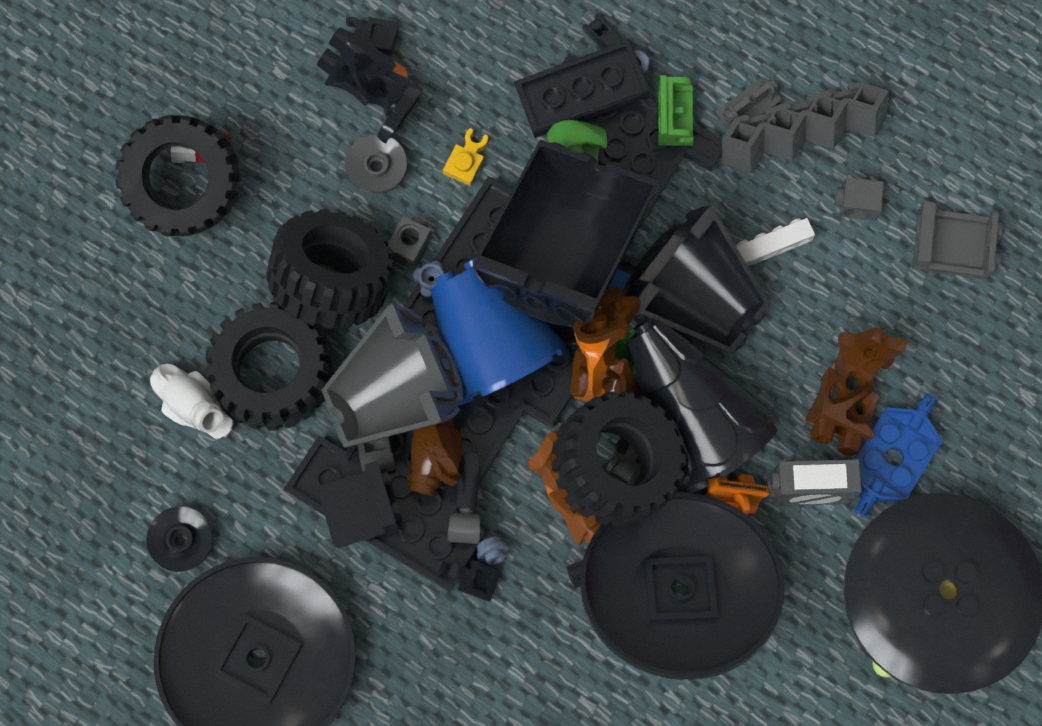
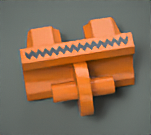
M743 474L738 476L735 481H728L727 475L723 478L720 475L718 478L707 479L709 485L707 486L708 492L705 495L724 501L748 516V514L754 515L757 512L760 501L770 493L767 486L756 484L753 475Z

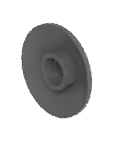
M371 134L358 139L349 148L345 158V169L349 180L358 189L368 193H384L395 188L403 180L407 170V157L403 147L395 139L390 138L385 144L380 141L377 134ZM379 163L383 168L375 172L371 169L372 165Z

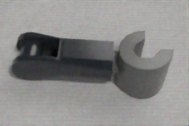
M467 452L461 456V463L459 465L461 480L458 482L456 498L457 512H452L450 517L448 542L479 544L480 520L477 513L480 463L478 456L472 452Z

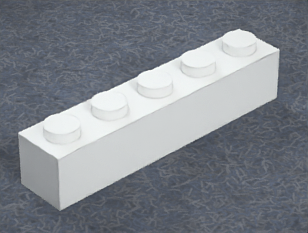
M798 218L790 222L788 226L783 227L781 225L774 228L768 234L760 233L756 235L753 240H743L737 243L736 247L747 265L751 266L813 241L815 233L807 218L803 220Z

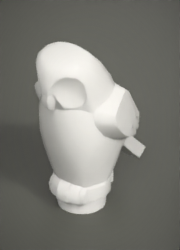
M168 363L161 364L154 369L150 377V383L153 391L163 401L161 411L164 415L178 424L206 432L216 440L223 437L226 438L233 430L234 420L222 410L220 403L210 388L211 385L199 372L194 371L187 374L176 365Z

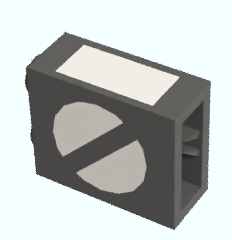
M859 459L779 461L775 469L770 472V478H766V486L770 493L767 497H772L773 506L851 504L861 493Z

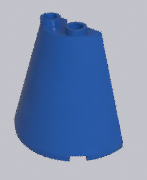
M476 258L464 264L466 270L457 275H454L451 270L435 278L437 285L430 288L439 337L451 353L461 377L463 399L458 402V406L471 402L477 394L485 396L521 379L553 361V355L558 354L559 356L568 350L566 342L547 322L531 317L502 300L504 294L497 288H487L473 270L472 264Z

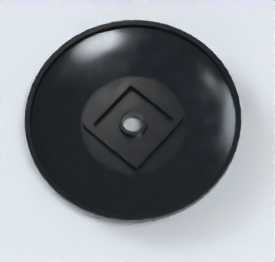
M677 492L673 499L666 502L665 506L633 524L629 522L624 526H614L612 521L606 525L602 524L587 546L580 574V591L586 616L593 630L605 646L620 659L639 670L659 677L677 680H695L718 676L737 668L751 659L765 645L775 630L784 602L785 587L782 566L773 544L764 531L750 517L736 507L710 496L690 492ZM677 584H683L689 588L690 593L683 597L677 596L673 593L672 587Z
M943 493L925 494L905 499L887 508L873 519L862 531L850 552L844 575L843 592L846 613L852 631L859 644L875 664L887 674L908 686L939 694H961L988 687L1015 670L1027 657L1038 638L1042 627V571L1037 557L1026 538L1011 521L980 501L955 494ZM948 581L955 586L956 596L954 599H945L940 594L939 586L942 582Z
M247 557L227 561L205 571L192 580L179 593L167 610L161 622L154 648V675L157 689L167 713L177 726H329L347 699L356 667V646L352 625L342 603L334 592L320 578L305 568L292 562L270 557ZM254 650H263L266 654V662L260 668H252L249 665L248 658Z

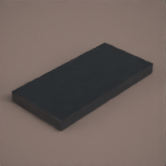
M630 39L514 81L534 138L547 134L553 124L562 120L584 121L651 96V91Z

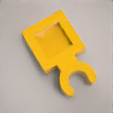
M471 128L465 134V147L456 144L443 168L444 175L469 186L472 185L484 161V156L478 154V152L483 151L488 145L487 135H484L479 143L472 142L471 138L474 135V129Z

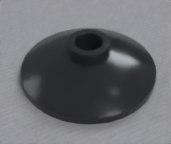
M183 506L169 508L156 516L149 526L146 537L147 549L151 558L162 568L173 572L188 571L200 565L208 556L213 541L212 530L207 519L197 510ZM181 535L186 536L187 543L182 547L177 546L176 539Z

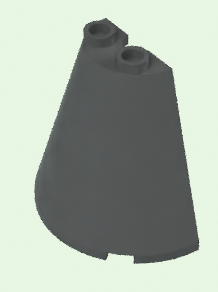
M392 303L384 310L321 390L326 401L327 410L330 414L339 418L340 424L336 429L338 438L344 448L441 424L455 417L460 411L458 402L463 399V387L458 368L451 353L434 329L428 332L419 323L422 321V318L402 305Z

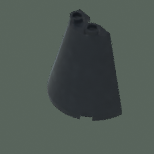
M703 206L686 214L685 218L688 221L683 225L679 224L677 226L674 223L651 246L634 270L628 282L632 286L631 293L627 291L625 296L640 298V311L638 313L654 320L659 319L672 328L733 354L734 351L740 349L747 340L745 331L750 325H758L764 319L765 311L771 303L715 210L711 206Z

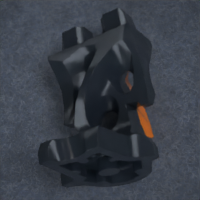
M339 27L330 39L329 44L342 52V54L338 56L327 48L316 65L329 74L324 83L326 86L346 90L364 106L370 102L384 109L386 118L377 137L386 144L391 136L396 133L420 98L423 88L412 83L408 78L406 68L393 61L392 57L380 52L364 30L359 29L353 35ZM379 80H384L389 87L388 93L380 90L377 83Z

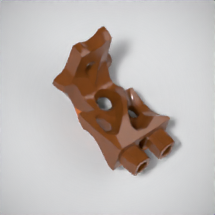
M559 429L546 435L539 450L527 461L526 465L542 478L552 507L564 518L575 543L578 546L585 541L589 544L591 538L602 524L595 522L594 515L588 518L579 513L580 507L576 503L571 506L565 499L568 496L565 489L559 490L556 484L559 474L552 471L551 461L557 458V455L552 453L553 442L558 439L556 433Z

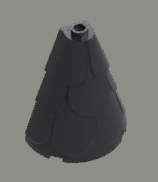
M647 318L634 328L636 333L627 342L641 393L651 400L650 405L653 407L659 405L666 411L664 416L668 421L673 419L678 427L675 429L677 437L682 436L685 445L681 448V453L686 454V466L680 469L684 471L685 476L682 484L677 486L678 492L693 493L709 485L707 479L718 478L720 475L722 478L751 459L773 438L778 431L776 426L780 424L775 414L769 410L768 406L736 383L732 376L704 357L702 350L659 319L652 321L651 318Z

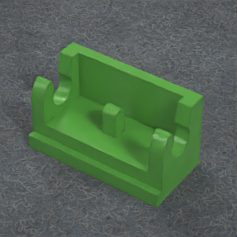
M660 75L658 86L659 145L693 146V85H691L690 78Z

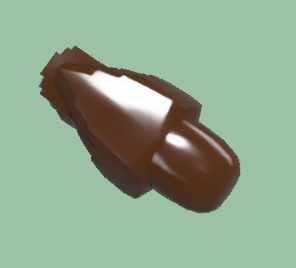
M453 418L441 424L413 430L411 443L412 472L407 477V481L411 482L409 491L435 496L436 488H441L442 481L444 484L454 486L461 480L458 472L461 456L463 455L461 434L459 430L455 429Z

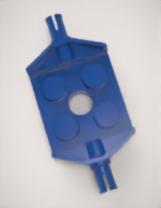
M925 393L917 409L915 408L914 410L889 407L884 410L873 428L874 438L865 441L854 459H859L861 491L863 492L861 495L863 496L854 509L855 514L858 515L864 505H866L860 514V517L866 518L873 504H876L877 501L898 503L908 499L935 452L943 443L928 418L929 412L937 402L934 396L925 406L931 397L930 394ZM894 449L901 454L902 462L900 465L892 466L886 461L885 453L887 450Z

